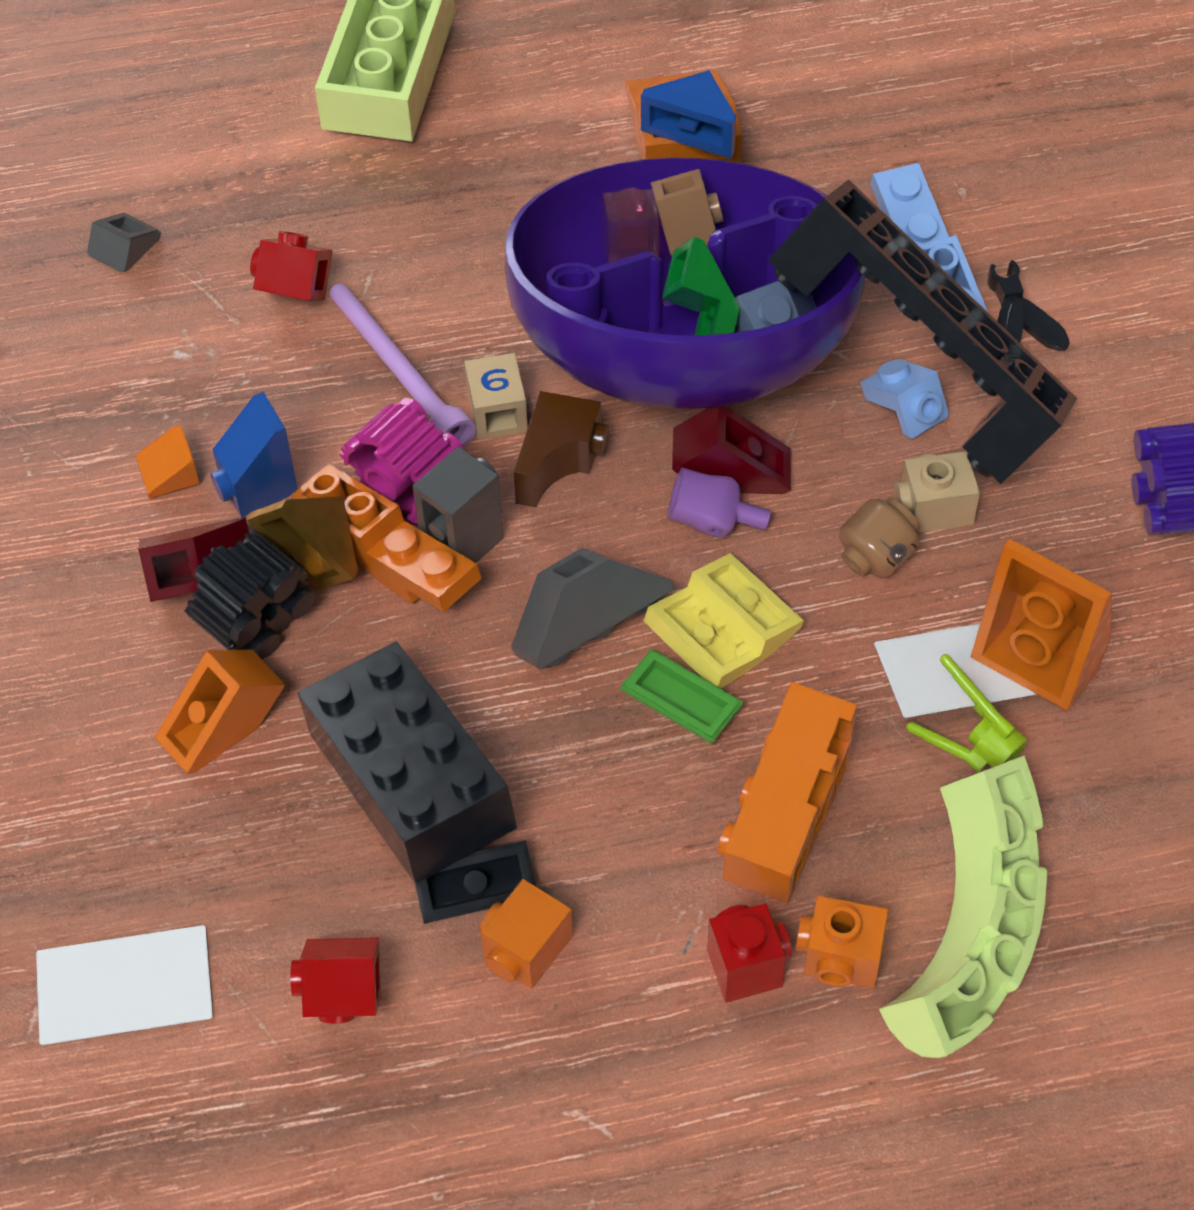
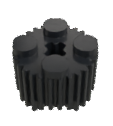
M253 529L249 534L244 535L245 540L243 543L239 540L236 542L235 547L232 548L230 546L227 549L223 545L217 548L213 547L211 554L203 557V563L195 568L197 572L194 578L199 581L197 584L198 590L192 595L195 599L188 601L184 612L227 650H253L261 659H264L277 649L281 640V631L289 627V622L304 616L311 609L316 594L307 587L310 580L307 578L309 575L305 572L306 570L260 532Z

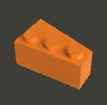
M791 681L774 727L769 731L765 739L755 775L748 777L739 800L741 811L736 823L729 821L720 838L717 854L724 856V880L787 904L789 903L849 765L857 704Z

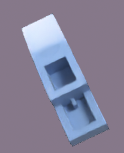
M915 163L873 174L870 186L880 210L987 311L957 235L949 237L920 164Z

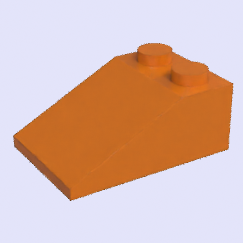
M1009 538L1001 552L970 657L1068 711L1098 672L1111 637L1112 593Z

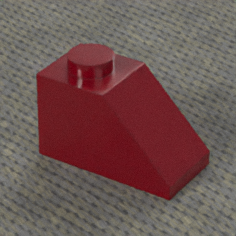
M727 406L706 408L673 428L672 470L679 473L683 467L708 475L729 476L740 485L741 493L785 494L791 490L790 448Z

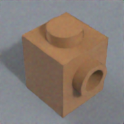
M696 169L651 182L670 255H673V251L693 237L704 240L707 245L709 237L716 231L714 224L724 222L716 192L706 194L700 170Z

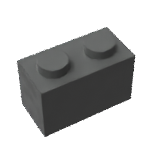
M458 446L413 485L418 529L475 563L503 540L499 477L493 466L485 459L480 457L474 458Z

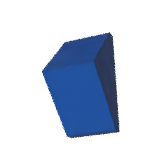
M710 70L643 90L641 94V131L730 159L735 153L736 115Z

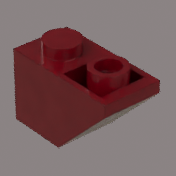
M246 517L139 539L138 551L150 602L197 591L199 581L194 578L197 572L195 568L203 563L202 559L204 556L211 554L213 547L217 548L223 545L227 549L230 546L232 548L235 547L236 542L239 540L243 543L245 540L244 535L249 534Z

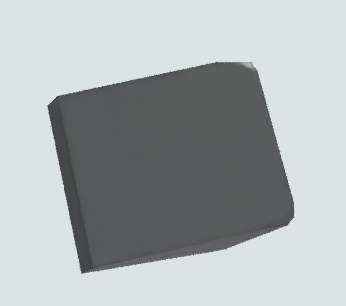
M120 213L92 222L87 252L90 257L120 272H125L160 239L161 232L126 213Z

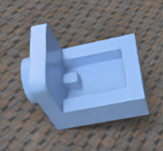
M896 359L884 363L878 368L877 373L860 382L865 399L896 411L903 435L911 439L943 421L949 415L937 371L903 359Z

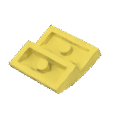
M729 553L693 571L686 588L648 606L643 622L697 674L721 689L746 674L779 649L801 629L804 620L735 556Z

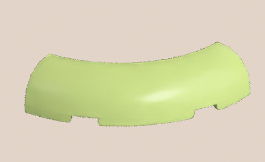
M1025 755L940 787L951 824L955 849L956 878L950 919L943 940L924 973L907 991L892 1002L879 1008L884 1021L893 1035L904 1047L921 1057L941 1058L948 1056L970 1043L988 1028L994 1021L992 1015L1000 1007L1007 994L1015 991L1020 986L1032 960L1045 908L1047 869L1039 866L1036 831L1043 827V819L1035 784Z

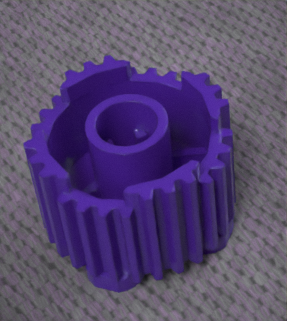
M1194 423L1137 430L1134 433V449L1142 470L1140 473L1132 474L1131 485L1135 504H1145L1144 521L1148 535L1194 531Z

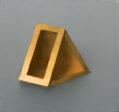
M343 496L283 500L250 512L246 519L258 532L305 569V572L309 575L307 578L317 590L355 578L358 568Z

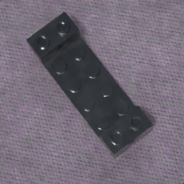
M847 180L823 198L768 259L776 268L774 273L777 279L793 292L800 291L807 297L826 281L852 254L857 259L855 262L856 267L869 281L875 284L881 282L896 296L894 302L905 316L915 322L921 320L935 333L933 339L946 355L953 359L960 357L974 371L972 376L982 390L991 396L998 394L1002 398L980 420L962 446L968 452L967 458L980 474L985 477L992 475L1002 484L1062 426L1077 397L850 180Z

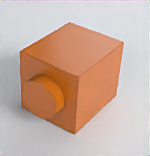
M522 879L503 904L496 902L491 906L481 922L480 932L486 965L503 980L513 982L517 979L533 989L573 937L572 909Z

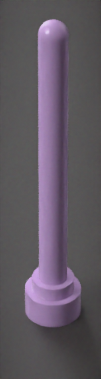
M335 284L330 290L332 300L410 395L423 407L430 418L429 422L433 421L437 430L454 435L465 447L475 435V423L463 409L452 405H445L350 289L344 284Z

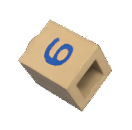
M515 353L497 356L489 355L479 359L464 361L467 394L473 422L476 425L477 441L526 433L528 429L526 398Z

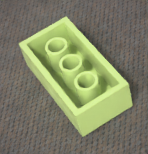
M347 0L315 86L321 129L413 142L456 13L455 0Z

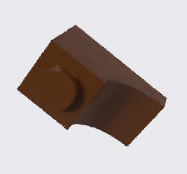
M544 391L539 392L513 472L516 504L537 507L544 492L559 479L578 472L590 474L595 454L603 455L608 441L609 425L601 423V402Z

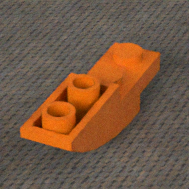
M330 464L291 494L292 499L343 496L356 563L391 591L411 604L421 598L440 611L445 612L482 579L477 563L404 521L398 504Z

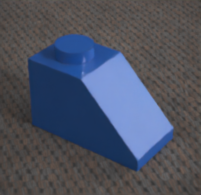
M265 393L256 394L212 449L217 466V471L210 473L214 487L222 502L231 499L241 517L288 498L298 489L286 428Z

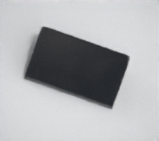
M520 839L481 848L415 884L423 923L426 924L490 909L496 902L503 904L522 879L536 886L526 840Z

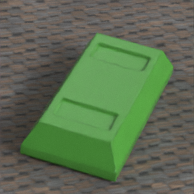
M652 648L620 686V690L710 744L716 741L744 705L743 701Z

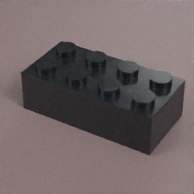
M397 641L297 692L311 737L415 884L517 829L508 785Z

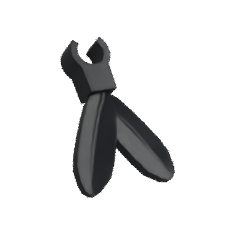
M1013 260L1010 261L1007 278L997 275L995 272L996 265L991 264L987 284L996 293L1001 304L997 322L1019 343L1024 329L1049 349L1056 351L1067 350L1070 343L1065 329L1038 306L1023 298L1024 290L1019 279L1020 268L1018 264Z

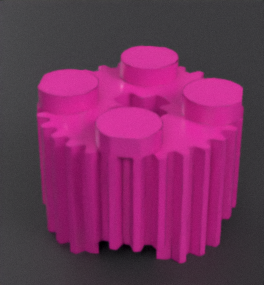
M404 398L396 405L391 403L389 406H385L341 448L340 457L344 460L345 465L350 464L356 469L354 473L361 478L360 482L398 504L403 518L405 517L406 521L417 524L413 485L458 446L463 450L464 448L454 435L437 430L433 421H427L425 410L416 400Z

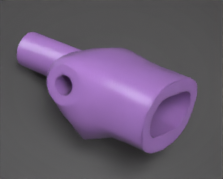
M682 467L672 489L667 519L688 525L698 532L707 535L722 537L728 535L733 530L736 522L765 530L771 512L770 510L740 501V485L735 479L729 476L708 475Z

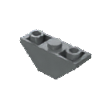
M581 548L537 574L511 646L515 656L540 670L544 667L558 665L568 658L569 652L589 640H597L607 636L613 631L614 625L629 616L646 612L648 606L658 602L659 598L674 590L673 583L670 579L645 568Z

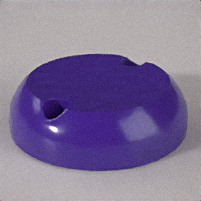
M704 158L641 159L606 165L570 176L534 196L520 209L511 222L506 235L505 276L511 307L528 337L546 357L574 380L608 396L637 404L674 409L723 407L762 398L807 376L834 351L847 334L860 310L866 277L856 267L855 262L857 259L851 254L826 281L811 293L817 308L804 315L761 329L729 334L695 335L700 313L662 299L672 255L669 252L651 182L699 169L706 194L716 192L724 222L714 224L716 231L709 237L707 247L735 298L778 281L774 273L776 268L768 259L827 195L800 180L773 170L749 164Z

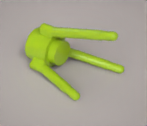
M948 654L941 655L940 662L976 706L971 707L983 719L968 737V740L975 746L970 750L915 722H909L906 725L907 731L964 760L977 773L982 772L987 765L992 768L1016 759L1024 750L1029 740L1000 715L973 681Z

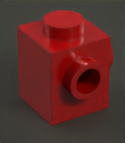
M279 231L278 238L262 239L260 240L259 247L254 250L250 263L251 275L255 277L253 289L307 301L325 299L333 250L307 245L309 236L287 231Z
M766 903L754 907L735 905L721 911L717 917L709 919L707 952L725 1003L783 986L785 959L792 957L791 943L782 922L774 924Z
M379 937L306 940L300 960H292L290 970L292 996H302L303 1017H319L321 1022L340 1024L353 1020L355 1016H376L381 998Z

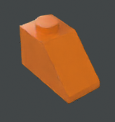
M207 650L156 733L155 739L187 774L195 773L258 729L285 684L253 650Z

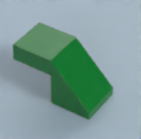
M693 237L673 251L662 299L700 313L695 335L734 333L740 307L705 241Z

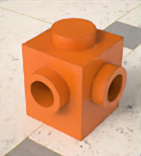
M817 895L813 917L801 916L795 951L806 953L804 975L816 977L821 983L833 987H845L853 984L875 989L889 909Z

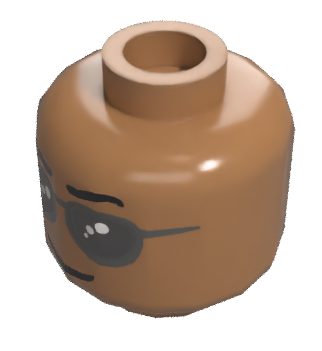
M889 498L887 501L870 499L842 525L840 539L845 550L841 553V557L861 577H864L868 572L880 578L890 577L917 551L919 547L917 531L920 529V524L915 516L896 499Z

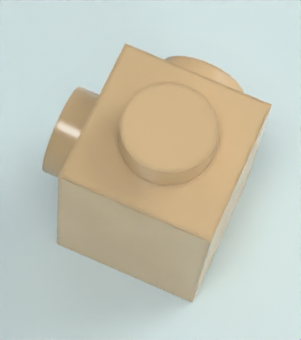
M967 451L942 455L926 454L914 459L904 460L901 482L894 484V499L902 503L918 520L920 529L917 533L974 525L980 492L971 463L967 458Z

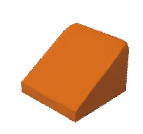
M181 424L169 429L135 455L149 499L200 484L195 463Z

